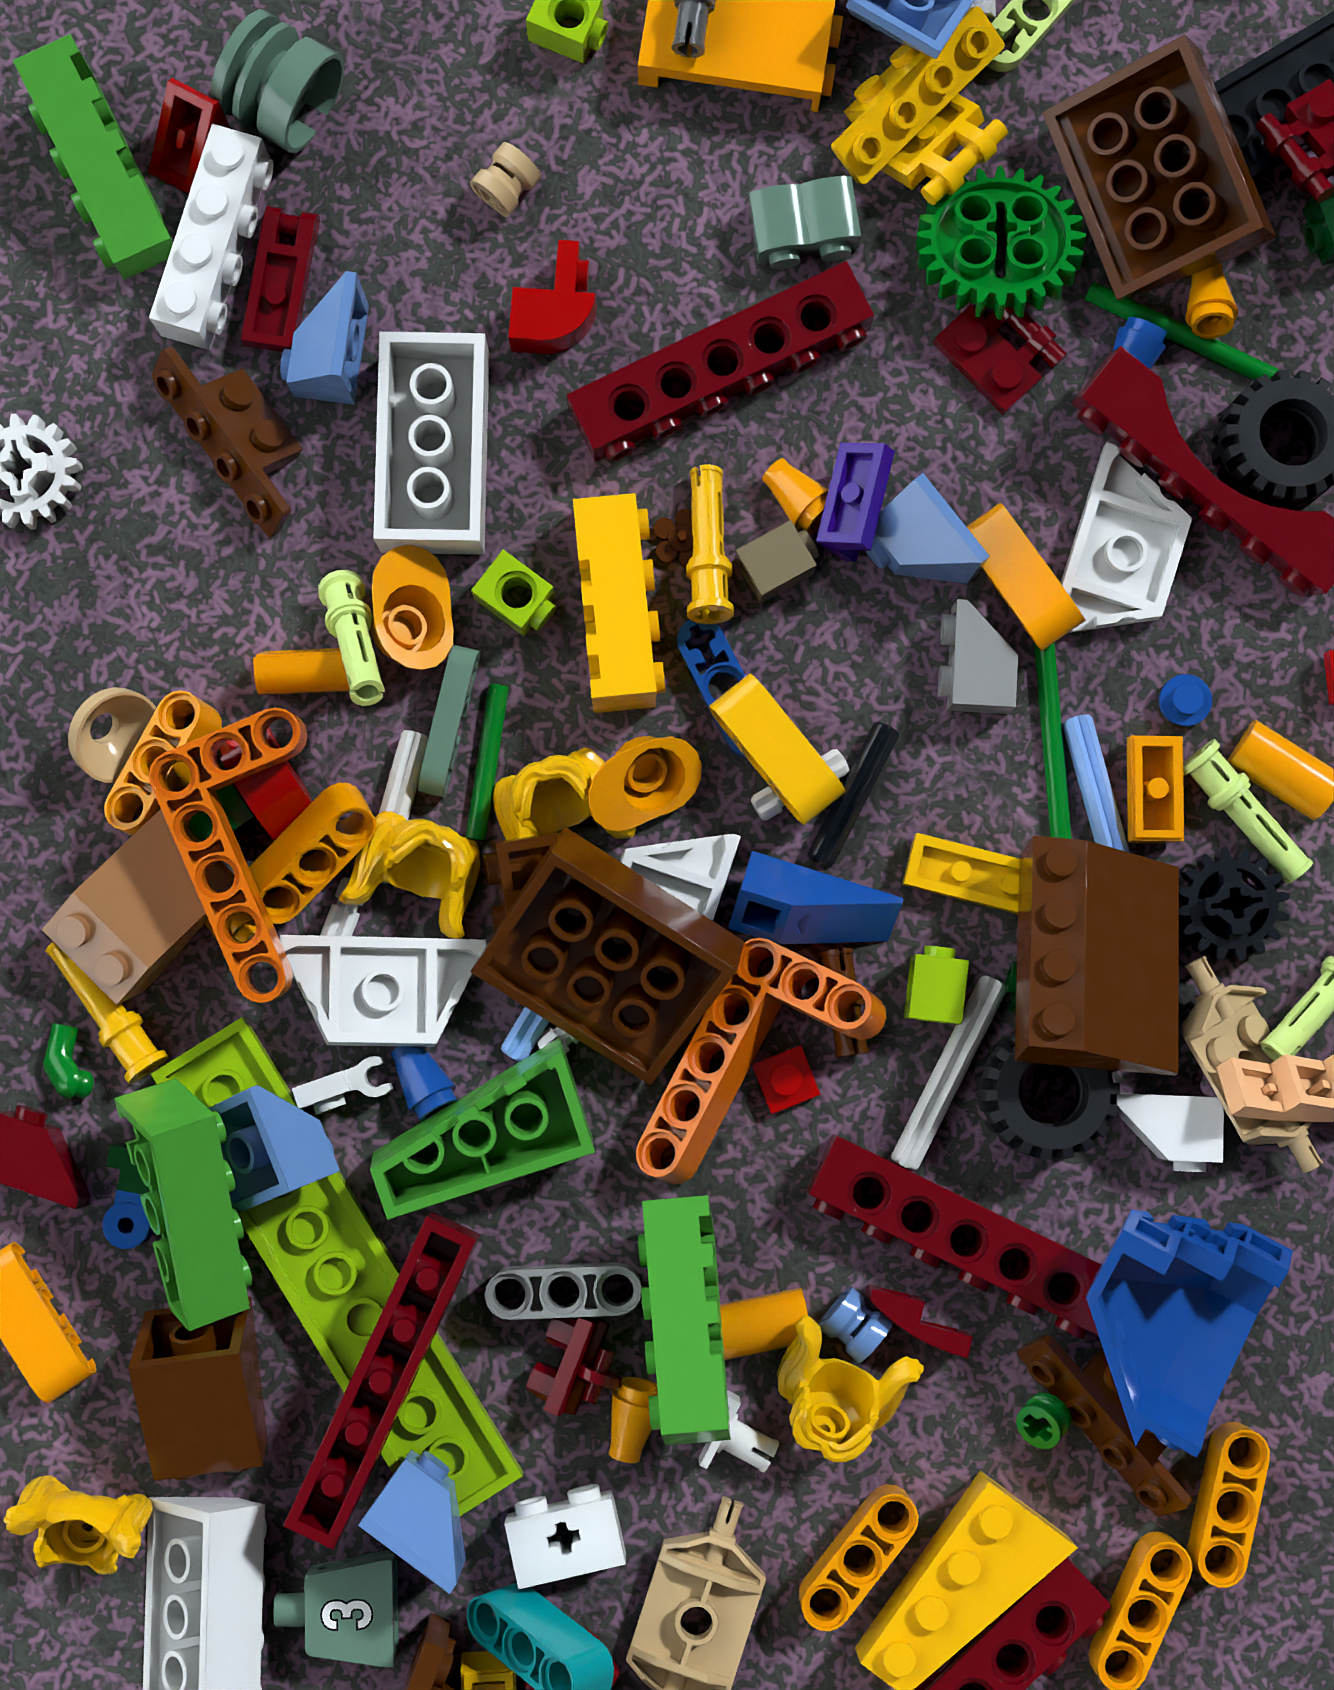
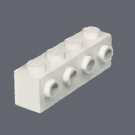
M215 124L211 125L149 319L162 337L211 350L215 334L219 335L224 328L227 317V305L225 303L230 287L236 286L239 281L243 266L241 253L246 238H251L254 234L258 220V209L256 206L261 191L267 190L273 174V160L270 159L264 142L260 137Z

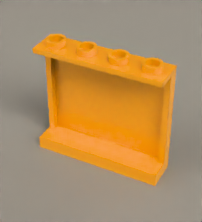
M648 0L638 60V85L658 88L660 77L811 99L810 111L818 112L821 95L831 97L836 65L826 63L828 47L838 48L843 16L833 15L835 0H716L714 11L708 14L704 55L692 58L690 37L687 57L680 56L671 49L678 9L675 7L674 0Z

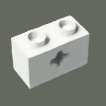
M590 1484L568 1491V1500L547 1504L546 1497L540 1496L522 1500L514 1505L516 1512L507 1514L504 1525L518 1589L626 1564V1550L612 1489L600 1492L598 1484ZM559 1522H566L569 1530L579 1529V1531L573 1534L571 1544H563L561 1536L551 1537L556 1533Z

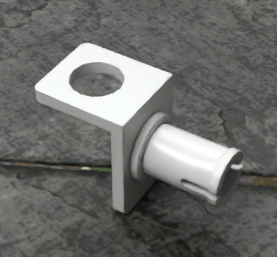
M727 1390L731 1440L706 1442L699 1456V1465L707 1469L715 1453H720L723 1449L764 1473L771 1463L769 1456L774 1457L779 1441L738 1421V1414L736 1412L741 1405L740 1398Z

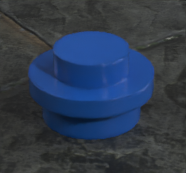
M1181 674L1171 678L1164 684L1159 694V707L1163 716L1169 722L1177 726L1189 727L1198 724L1207 717L1212 707V694L1208 685L1199 677Z

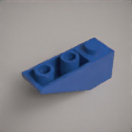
M752 851L728 929L757 938L768 939L776 944L888 941L904 898Z

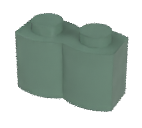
M851 176L827 177L803 184L777 185L749 192V210L758 264L770 262L772 269L782 270L799 265L801 263L800 258L821 255L822 261L832 262L849 257L852 254L851 250L859 248L861 232Z

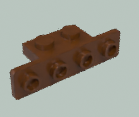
M172 346L162 350L152 372V379L154 380L157 392L164 400L170 402L183 420L188 435L194 441L199 442L213 461L218 476L232 487L244 504V509L251 521L258 524L269 538L278 534L287 520L291 508L266 474L298 458L302 448L243 368L201 385Z
M1050 1335L1040 1337L1020 1348L1017 1355L1027 1366L1032 1378L1043 1385L1051 1395L1064 1402L1069 1409L1072 1418L1071 1422L1080 1427L1099 1449L1102 1459L1118 1471L1135 1491L1136 1498L1144 1507L1159 1517L1184 1510L1188 1507L1192 1498L1158 1460L1167 1446L1162 1444L1155 1434L1145 1429L1135 1446L1103 1347L1093 1356L1082 1371Z

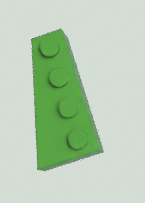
M71 34L14 59L13 62L33 101L32 104L28 105L30 113L42 135L49 133L55 145V148L49 150L51 157L63 179L71 177L78 191L71 195L73 203L85 224L93 222L100 236L93 239L92 242L105 268L108 269L115 266L125 280L168 260L174 240L103 92Z
M560 1037L373 1152L370 1171L387 1220L595 1153L592 1133Z
M176 1078L114 1098L119 1117H125L133 1125L136 1136L135 1140L126 1142L131 1164H136L142 1181L150 1190V1192L141 1194L140 1198L144 1214L147 1216L153 1232L156 1235H162V1239L154 1241L152 1244L170 1310L188 1331H192L250 1309L246 1287L252 1285V1275L247 1261L240 1255L238 1240L243 1239L244 1230L237 1211L231 1205L229 1193L235 1190V1180L229 1164L226 1160H223L221 1144L226 1142L227 1136L221 1116L217 1111H210Z
M708 1195L642 1201L645 1234L638 1235L640 1266L648 1267L649 1287H642L641 1290L644 1320H652L653 1341H645L647 1373L648 1375L656 1374L658 1390L657 1396H649L651 1430L661 1429V1436L665 1445L731 1440L715 1234Z

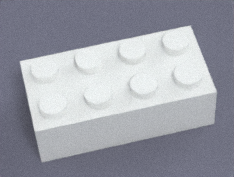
M379 331L373 539L381 553H387L394 547L409 544L422 547L431 554L484 555L489 349L485 333Z

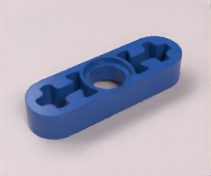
M689 619L680 627L677 635L678 652L710 712L708 706L716 700L711 696L708 688L711 679L718 674H729L739 682L745 677V674L718 624H701ZM697 628L702 635L711 632L714 636V639L709 642V651L714 660L721 654H724L728 661L712 665L703 675H700L696 668L706 665L701 651L698 648L689 650L686 647V644L692 638L691 631ZM711 714L728 749L735 755L746 758Z

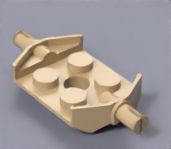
M1206 956L1192 961L1185 968L1188 970L1201 994L1194 998L1197 1003L1182 1024L1183 1038L1243 1142L1250 1145L1277 1143L1279 1148L1288 1145L1302 1173L1316 1169L1323 1164V1160L1320 1159L1307 1136L1309 1134L1307 1128L1311 1126L1312 1122L1274 1121L1231 1116L1216 1068L1230 1057L1267 1064L1274 1062L1265 1054L1260 1045L1271 1032L1267 1022L1261 1017L1252 1001L1256 997L1267 993L1265 988L1238 985L1225 987L1223 983H1219L1206 960Z
M723 1496L714 1526L710 1527L709 1531L663 1539L662 1549L629 1650L626 1653L627 1663L652 1690H731L766 1581L765 1573L735 1542L736 1536L734 1531L741 1509L744 1506L742 1502L734 1500L729 1518L726 1520L732 1502L730 1498ZM701 1607L706 1609L711 1615L712 1623L706 1632L693 1635L683 1629L680 1623L681 1617L689 1608Z

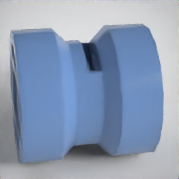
M852 1286L840 1295L818 1323L821 1331L829 1338L840 1339L845 1344L846 1353L858 1363L866 1359L876 1349L893 1324L880 1311L872 1312L866 1307L864 1297Z

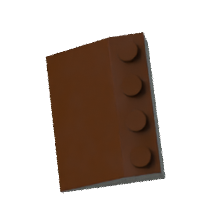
M1185 34L1042 112L1118 301L1229 261L1276 237L1200 49Z
M564 826L533 871L470 972L651 1085L736 973L744 941Z
M1033 835L1021 853L1019 861L1014 1061L1176 1076L1178 1074L1179 867L1087 840Z

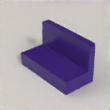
M840 442L816 542L845 562H856L859 550L871 551L895 453L885 443Z

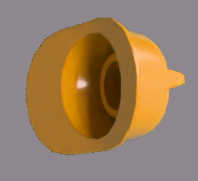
M408 544L392 548L380 558L373 571V619L370 631L374 643L383 654L405 668L416 670L434 668L448 657L453 646L454 629L450 586L446 571L437 557L422 547Z
M642 736L627 741L618 749L615 756L604 762L594 775L588 791V807L593 819L604 829L619 832L634 828L682 807L695 794L701 781L702 763L699 755L686 740L672 736L661 738Z

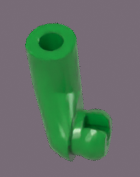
M52 1023L43 1061L44 1071L58 1095L66 1099H71L73 1096L84 1099L92 1092L94 1078L90 1072L78 1070L76 1063L72 1059L79 1028Z

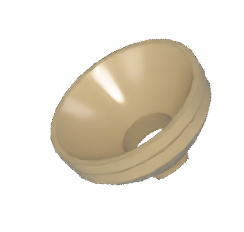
M113 687L93 694L76 711L69 728L68 745L71 756L76 764L95 780L104 783H115L156 710L155 705L144 695L126 688ZM110 713L112 716V727L109 733L101 739H92L90 728L94 719L101 714Z

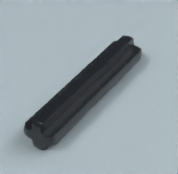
M876 722L872 726L843 783L846 792L833 802L808 851V857L816 863L825 867H831L835 863L899 738V732L893 727L881 722Z

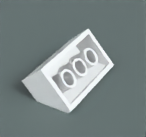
M149 1497L153 1509L148 1520L143 1690H262L260 1684L261 1650L264 1645L262 1599L265 1591L263 1561L264 1539L267 1533L265 1504L229 1497Z

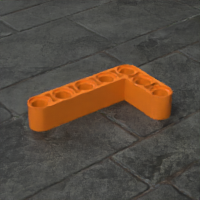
M276 707L265 709L164 752L154 760L149 771L152 790L235 983L244 997L258 1003L272 1001L284 995L292 984L293 973L290 962L216 790L287 761L301 753L307 740L306 726L293 713ZM276 720H288L293 730L291 741L283 748H272L267 742V729ZM233 740L241 747V761L235 768L225 771L217 762V750L223 743ZM184 762L190 769L191 780L185 789L175 792L171 790L167 783V772L175 763ZM203 811L211 818L213 829L209 838L203 842H197L189 834L188 823L193 815ZM222 861L231 866L235 875L233 885L223 893L215 890L210 884L209 879L212 867ZM241 911L250 914L256 922V933L247 943L237 940L233 936L230 927L234 916ZM261 961L274 966L278 974L277 985L271 992L259 990L252 980L253 969Z
M759 937L745 942L736 973L705 1012L638 1142L636 1161L640 1169L649 1176L671 1184H682L693 1177L782 1004L851 1038L865 1040L877 1035L884 1027L886 1009L882 1001L861 984L768 939ZM773 956L774 964L771 971L764 977L758 978L757 970L759 964L765 958ZM812 978H819V987L814 996L802 1000L801 992L805 983ZM857 1000H864L865 1010L863 1015L858 1020L848 1023L846 1014L850 1005ZM748 1003L749 1013L747 1018L739 1025H734L733 1016L739 1006ZM723 1050L725 1056L723 1065L716 1072L710 1073V1059L715 1053ZM698 1097L700 1100L699 1111L693 1119L687 1121L685 1118L686 1106L692 1099ZM673 1145L675 1148L674 1160L670 1166L663 1169L660 1160L661 1155L668 1146Z

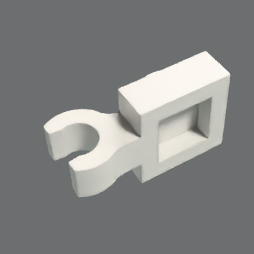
M368 1057L353 1068L342 1070L292 1088L298 1108H307L313 1105L317 1115L346 1105L343 1094L358 1090L369 1097H380L388 1094L393 1089L392 1083L375 1087L367 1079L368 1071L372 1067L384 1063L383 1057Z

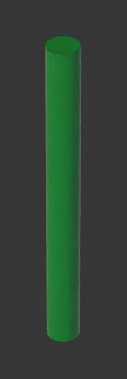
M1094 281L1084 298L1085 301L1125 320L1128 317H1137L1149 321L1166 331L1165 339L1253 381L1265 374L1271 378L1279 371L1278 368L1215 338H1200L1192 332L1191 327L1130 298L1118 301L1113 290Z
M1055 642L1043 651L1034 643L1050 837L1072 839Z

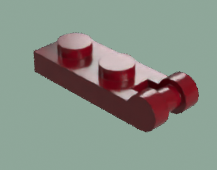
M266 207L241 335V341L244 346L283 352L284 349H291L293 334L301 323L314 246L317 242L320 225L319 214L303 211L300 216L285 214L283 208ZM281 235L296 237L295 246L279 244Z

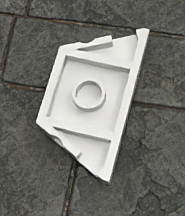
M1109 442L1102 449L1061 580V585L1085 618V622L1069 633L1153 621L1162 617L1192 521L1190 515L1175 501L1166 499L1162 495L1160 487L1145 473L1141 476L1119 455L1118 447Z
M725 834L623 849L620 862L713 921L741 836Z
M280 935L279 938L290 962L294 979L326 1044L342 1046L434 1047L472 975L470 971L486 947V940L314 935Z

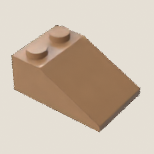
M161 809L69 896L42 929L116 1005L144 992L208 920ZM188 829L189 834H190V836L192 837V839L195 840V841H197V842H201V841ZM218 862L210 870V884L215 890L222 893L231 888L235 875L222 862Z

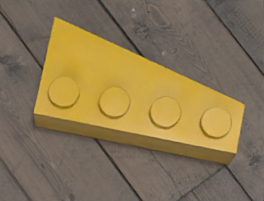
M636 493L573 499L582 602L586 625L587 655L591 677V698L594 713L656 707V694L666 692L663 662L653 663L651 642H660L658 611H648L646 591L655 590L652 559L642 560L640 541L650 540L647 508L637 509Z
M979 1471L855 1646L860 1664L895 1690H914L1078 1549V1547L1068 1535L989 1476Z

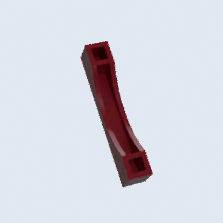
M1122 346L1111 352L1071 402L1073 406L1080 410L1077 415L1078 419L1095 433L1102 435L1106 431L1121 443L1118 451L1130 462L1139 467L1147 464L1161 476L1158 480L1159 484L1171 495L1181 500L1187 496L1201 508L1198 514L1208 525L1220 532L1228 529L1242 541L1239 548L1248 557L1260 564H1265L1267 561L1282 573L1279 580L1289 590L1302 597L1307 592L1312 596L1327 594L1334 585V518L1326 511H1295L1269 506L1240 494L1217 479L1195 457L1180 435L1167 404L1162 379Z

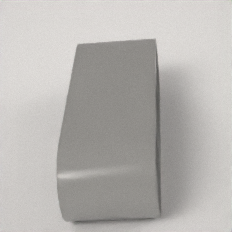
M621 1262L509 1266L500 1269L492 1276L486 1286L485 1300L487 1307L494 1315L508 1320L619 1316L629 1313L637 1306L641 1298L642 1283L635 1268ZM614 1274L626 1276L632 1282L633 1293L625 1301H611L605 1296L602 1288L606 1278ZM561 1276L570 1277L575 1280L580 1291L578 1298L569 1304L556 1302L550 1295L549 1290L552 1280ZM512 1278L519 1281L525 1290V1300L516 1306L503 1304L498 1299L496 1293L497 1284L501 1280Z

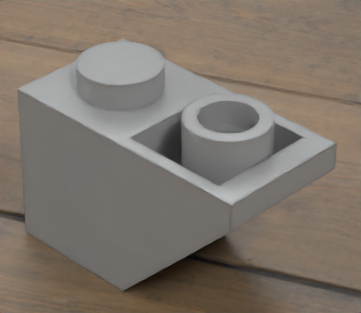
M957 599L951 608V614H943L941 619L940 644L949 646L948 666H940L938 696L947 697L946 711L1009 714L1016 707L1018 654L968 600Z

